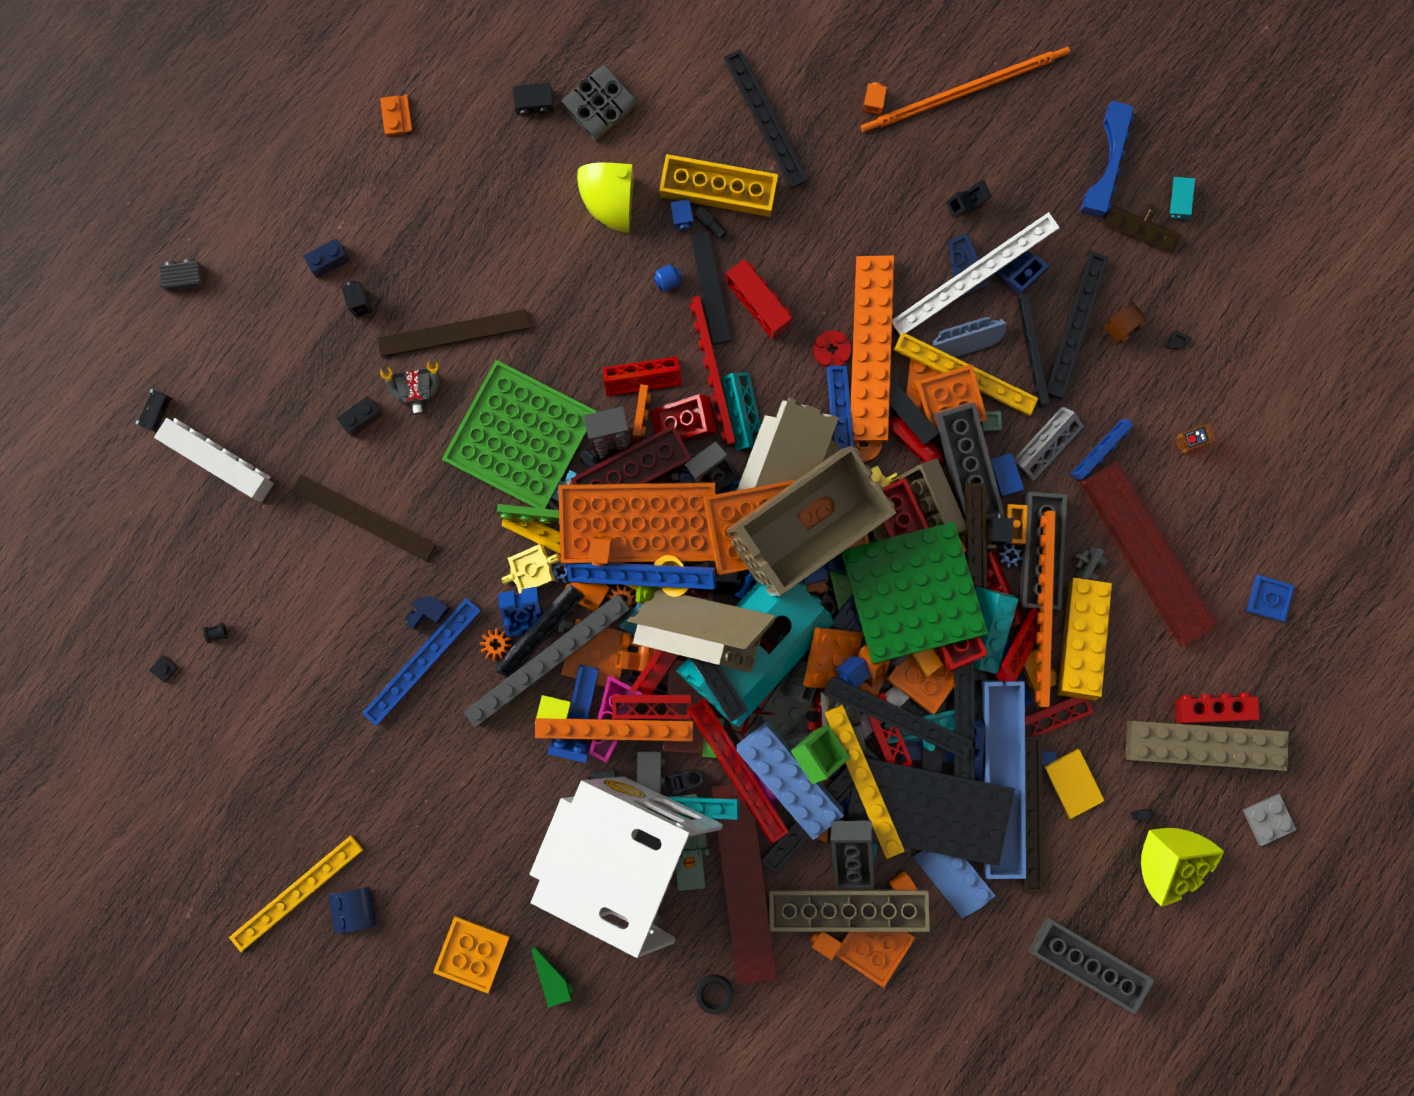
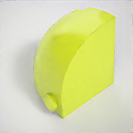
M592 163L580 167L577 174L578 187L581 198L591 215L608 228L630 233L634 185L632 164Z
M1178 828L1149 830L1141 855V869L1145 885L1151 896L1160 906L1175 903L1182 899L1181 896L1189 890L1194 892L1204 883L1202 879L1209 871L1213 873L1224 851L1209 839L1191 831Z

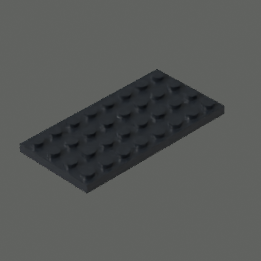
M865 757L904 847L999 866L1015 788ZM853 782L846 821H870ZM872 826L873 840L879 841Z

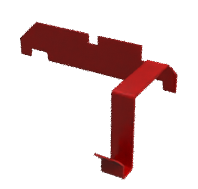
M754 710L752 712L753 714L776 715L771 711ZM750 715L744 722L742 732H738L728 727H723L724 730L729 729L739 734H745Z

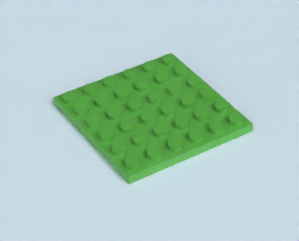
M495 360L448 446L442 461L534 508L546 509L587 433L583 415L596 413L597 411Z

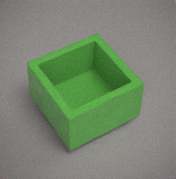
M829 725L814 730L791 750V753L812 784L827 779L850 758Z

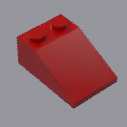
M698 394L650 410L655 434L671 425H674L682 442L717 434L712 405L708 396Z

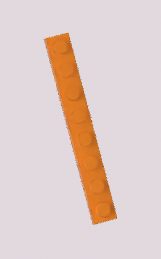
M535 718V738L693 741V721Z

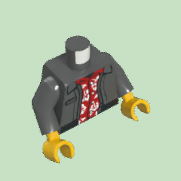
M429 360L426 369L393 373V376L390 366H388V374H384L382 368L380 370V375L385 379L389 392L397 401L402 402L405 406L412 405L413 415L423 414V403L431 402L432 397L437 393L440 386L439 371L437 370L440 362L436 360L435 367L431 366V361Z

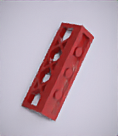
M677 356L603 367L607 396L640 391V385H648V390L682 385ZM675 364V366L666 367V365ZM609 373H617L616 375L607 376Z
M1031 608L996 674L999 681L1016 682L1037 641V633L1040 632V624L1037 623V608Z
M657 650L630 690L634 693L638 690L644 695H652L678 657V654Z
M884 692L879 695H876L877 697L888 701ZM866 714L884 761L895 763L894 759L897 752L904 754L907 760L901 763L902 765H913L900 730L894 727L896 733L892 732L893 726L891 725L889 730L884 729L880 725V720ZM890 734L898 737L899 741L896 747H892L887 743Z
M612 695V719H691L688 710L687 715H678L673 710L679 703H687V709L691 707V695ZM617 703H625L630 710L625 715H617ZM639 703H645L650 708L645 715H639L634 710ZM648 703L656 704L653 707H651ZM659 703H664L669 708L664 715H659L654 710ZM667 703L675 704L672 707H670ZM631 711H633L636 715H628V714H629ZM651 711H653L656 715H648V714H649ZM670 711H672L675 715H667V714H668Z
M1069 697L1049 707L1026 715L1025 726L1029 724L1034 726V730L1029 736H1040L1091 715L1094 712L1089 700ZM1084 702L1087 711L1082 714L1075 712L1076 705ZM1066 710L1070 713L1067 720L1062 721L1056 718L1058 712ZM1045 717L1052 719L1048 728L1038 726L1041 719Z

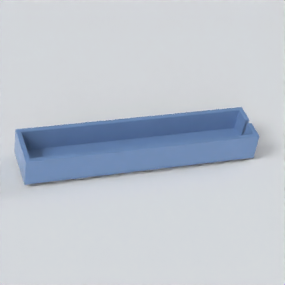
M981 680L982 723L985 726L984 774H982V781L1015 788L1000 864L996 866L983 863V875L986 879H1026L1024 681L1002 682L999 680Z

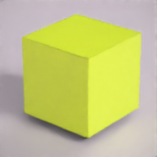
M542 695L536 718L568 719L571 702Z

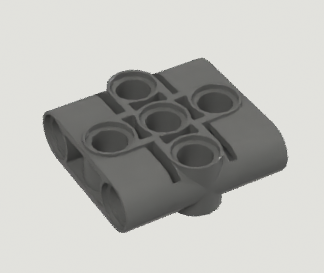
M604 65L588 78L580 80L578 86L560 101L565 110L595 142L611 128L617 127L620 121L638 106L634 97ZM585 87L591 88L589 92H583L582 90ZM611 89L618 90V92L615 94L609 93ZM597 101L604 102L601 106L595 105V102ZM582 113L590 114L587 118L581 117ZM610 114H614L616 118L610 120L607 118V116Z

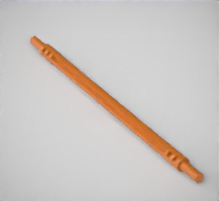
M1065 47L1055 52L1049 51L877 117L874 121L861 125V130L864 133L879 126L881 128L1045 66L1054 62L1055 59L1070 54V49Z

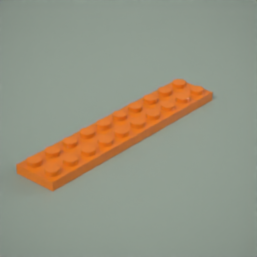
M894 255L856 256L851 385L853 442H889Z

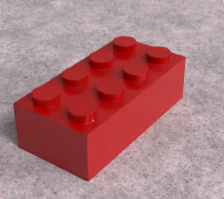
M743 259L726 272V284L773 340L790 327L792 313L786 306L783 307L780 304L779 296L767 288L768 283L762 276L758 277L751 262L747 263Z

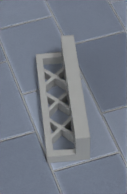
M1062 406L1014 458L1016 466L1022 469L1030 480L1034 481L1084 427L1076 413ZM1075 422L1076 426L1069 431L1070 425ZM1062 436V441L1056 445L1057 439ZM1050 450L1049 455L1044 458V453ZM1037 463V467L1032 473L1030 469L1034 464Z

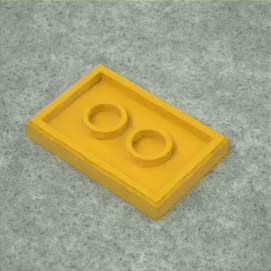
M1079 749L1044 766L1070 819L1104 802L1102 794Z

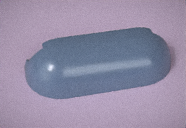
M984 317L951 327L938 333L939 336L933 340V346L953 357L995 345L1004 337L1007 329L1006 322L1002 319L997 321L991 320V317Z

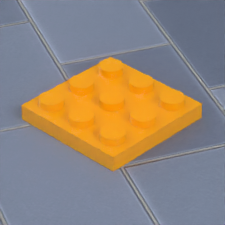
M454 916L433 973L489 993L510 936Z

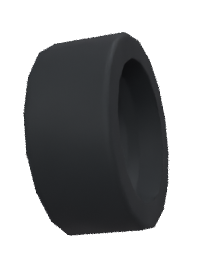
M717 974L704 977L698 983L696 989V1001L699 1007L709 1014H720L728 1009L733 999L732 987L729 981ZM710 983H719L726 991L725 1000L718 1006L708 1005L703 998V990Z

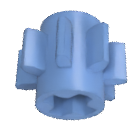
M1014 544L1010 546V549L1004 546V552L998 553L1002 559L1000 563L1004 562L1007 569L1011 564L1017 567L1016 561L1023 560L1022 557H1019L1021 549H1014ZM1011 552V556H1013L1014 559L1009 561V557L1006 556V554H1009Z
M558 561L555 567L552 566L553 575L557 577L555 582L558 583L562 580L566 584V579L568 578L567 563L561 564ZM563 567H564V571H565L566 573H565V575H563V574L560 575V574L558 573V569H561V570H562Z

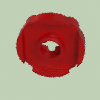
M834 330L826 331L818 336L813 346L815 360L822 366H825V368L828 366H843L851 354V344L843 332ZM830 345L837 348L833 355L831 352H827Z

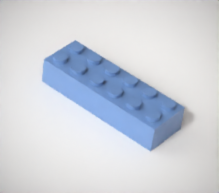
M767 720L738 743L736 751L814 840L831 827V821H838L844 816V808L821 782L811 783L791 753L792 748Z

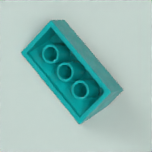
M975 586L988 635L980 638L988 654L984 659L975 662L974 668L997 674L1018 598L1012 594Z

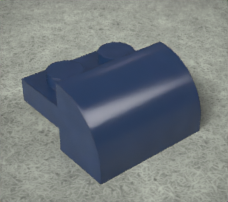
M1026 251L995 274L1008 285L1010 291L1021 295L1049 269V265L1036 254L1033 256L1029 251Z
M370 886L328 895L335 934L376 926Z

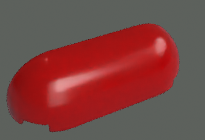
M898 415L889 417V432L923 463L938 459L940 466L943 468V451L933 440L926 446H923Z

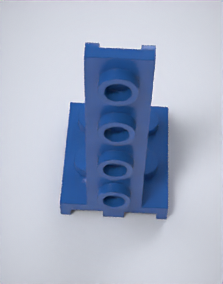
M580 664L568 719H588L599 668ZM553 738L547 754L586 763L591 745L583 742V739Z

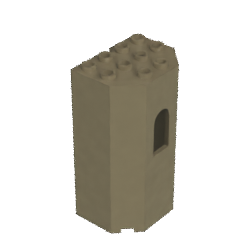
M853 446L840 449L726 529L728 535L734 538L731 541L734 549L754 579L759 584L767 586L765 590L770 596H781L896 514L894 503L891 499L886 498L882 485L878 481L874 482L872 480V470L868 465H864L858 449L853 448ZM823 496L829 497L834 504L832 513L806 530L796 514Z

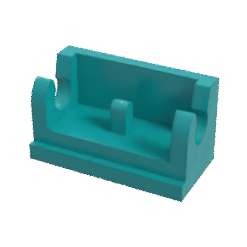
M1174 177L1170 207L1171 218L1190 221L1195 178Z

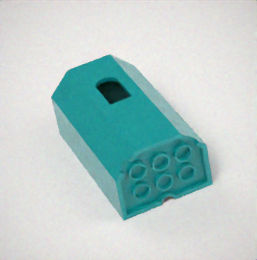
M757 582L735 606L775 615V618L786 616L791 622L790 631L769 654L760 645L758 646L755 664L751 673L720 665L749 710L739 718L730 722L689 657L676 670L690 686L702 695L732 725L739 727L811 648L815 627L829 628L834 623L831 618L832 615L821 606L822 601L815 595L811 596L807 592L808 588L802 582H799L781 596H770L765 590L767 586Z

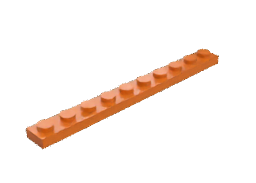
M1055 511L1044 512V516L1042 515L1040 519V526L1043 527V535L1040 536V546L1043 547V550L1039 556L1042 574H1039L1038 579L1039 585H1041V593L1038 594V604L1041 605V613L1038 612L1037 623L1040 624V632L1037 633V644L1040 645L1039 652L1037 651L1036 663H1039V671H1036L1035 675L1036 683H1038V691L1035 692V702L1038 703V707H1049Z

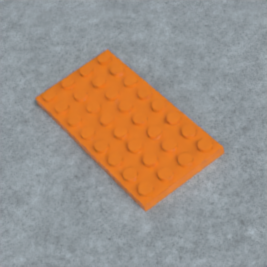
M796 480L703 497L718 575L748 569L731 543L734 539L733 536L730 537L726 529ZM823 496L796 515L806 530L830 515L834 509V504L829 497ZM868 534L848 548L868 544Z
M715 482L558 485L561 563H592L588 561L593 535L612 538L609 562H656L658 558L665 555L674 556L680 561H715L703 497L716 495Z

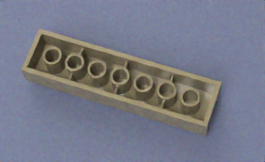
M1127 721L1125 759L1287 771L1289 732Z
M779 889L769 891L770 931L930 932L929 889Z

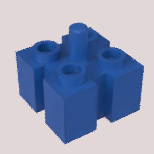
M537 586L521 589L522 593L514 594V591L498 593L499 610L502 620H504L507 637L522 635V631L529 630L543 614Z

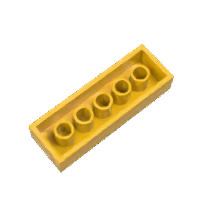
M666 154L659 193L661 198L677 201L689 199L690 203L771 217L778 174Z
M1073 578L1068 583L1057 695L1094 701L1102 697L1112 583Z

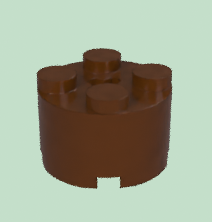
M1132 300L1128 303L1130 305L1129 308L1124 306L1108 320L1109 325L1106 323L1102 325L1117 343L1119 341L1124 343L1132 336L1130 332L1134 328L1139 330L1147 323L1145 320L1147 317Z

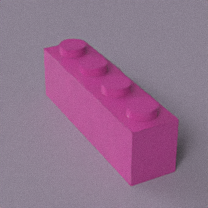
M608 675L598 719L630 720L612 719V695H643V693L638 690L634 693L630 690L631 686ZM617 703V715H625L630 710L625 703ZM592 739L589 754L607 763L619 740Z

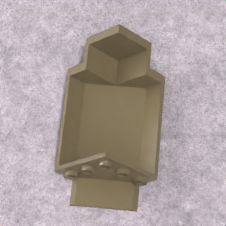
M790 397L788 401L782 400L776 418L765 415L737 490L799 479L835 454L840 445L831 440L839 418L834 415L821 413V410L812 406L801 405Z
M658 589L654 593V598L651 601H646L638 609L639 613L635 617H630L627 621L637 624L633 644L751 673L755 664V655L760 644V637L772 625L775 615L686 595L671 597L663 590Z

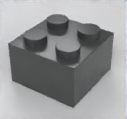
M714 442L684 464L696 483L715 482L716 494L740 477L729 457L717 442Z

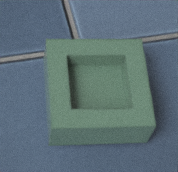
M1001 411L986 412L988 420L981 422L982 431H1001Z

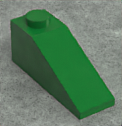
M538 946L533 947L532 953L548 1008L571 1001L572 994H575L572 982L568 983L566 976Z

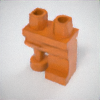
M622 632L619 641L620 648L627 649L629 645L638 647V654L618 651L615 668L643 671L657 649L633 644L634 638H631L629 633Z

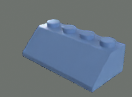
M923 850L918 851L912 856L961 918L980 909L995 897L994 893L966 859Z

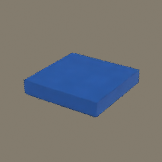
M1256 575L1246 612L1284 623L1295 585Z

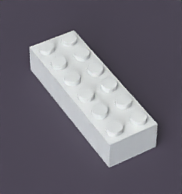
M166 418L154 436L155 439L255 500L262 502L274 484L269 480V475L257 468L253 470L254 466L241 458L237 461L238 456L224 448L222 449V446L208 438L206 439L204 435L175 418L173 421Z

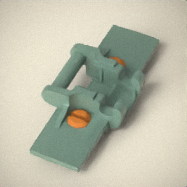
M697 794L679 795V796H669V797H697ZM706 833L688 837L682 856L676 866L678 891L705 888L702 855H710L709 848H707Z

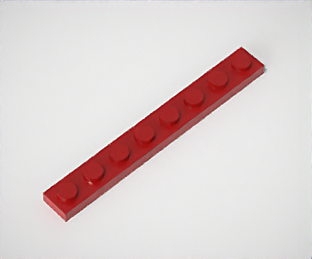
M700 296L692 297V304H689L692 315H696L697 322H694L695 331L700 333L701 340H698L700 351L705 352L706 358H703L705 370L709 369L710 376L707 377L709 388L713 387L714 394L711 395L714 406H718L719 413H716L718 424L723 426V431H720L723 443H727V447L735 445V439Z
M704 698L687 709L770 843H774L788 833L787 828L745 761L736 751V747L706 699Z

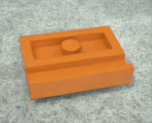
M407 94L404 96L380 98L385 135L393 136L407 132L413 133Z

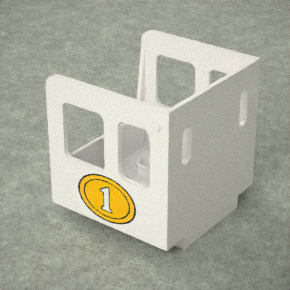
M626 777L581 780L574 797L560 799L529 874L540 880L531 903L636 958L672 945L676 940L675 937L663 931L653 922L689 836L721 830L723 825ZM649 807V808H651V809H653V810H655V811H657V812H659V813H661V814H663V815H665V816H667V817H669V818H671V819H673V820H675V821H678V822H674V821H672V820H669V819H667V818H665V817H663V816H661V815H659V814H657V813H655V812H653V811H651V810H649V809H647V808ZM672 811H675V812H678V813H681V814H684V815L693 817V818H695V820L687 819V818H685V817H683V816H681V815H679V814H677V813H674V812H672ZM640 829L660 839L662 843L661 848L654 850L636 841L635 837L638 830ZM615 915L629 922L627 928H624L603 916Z

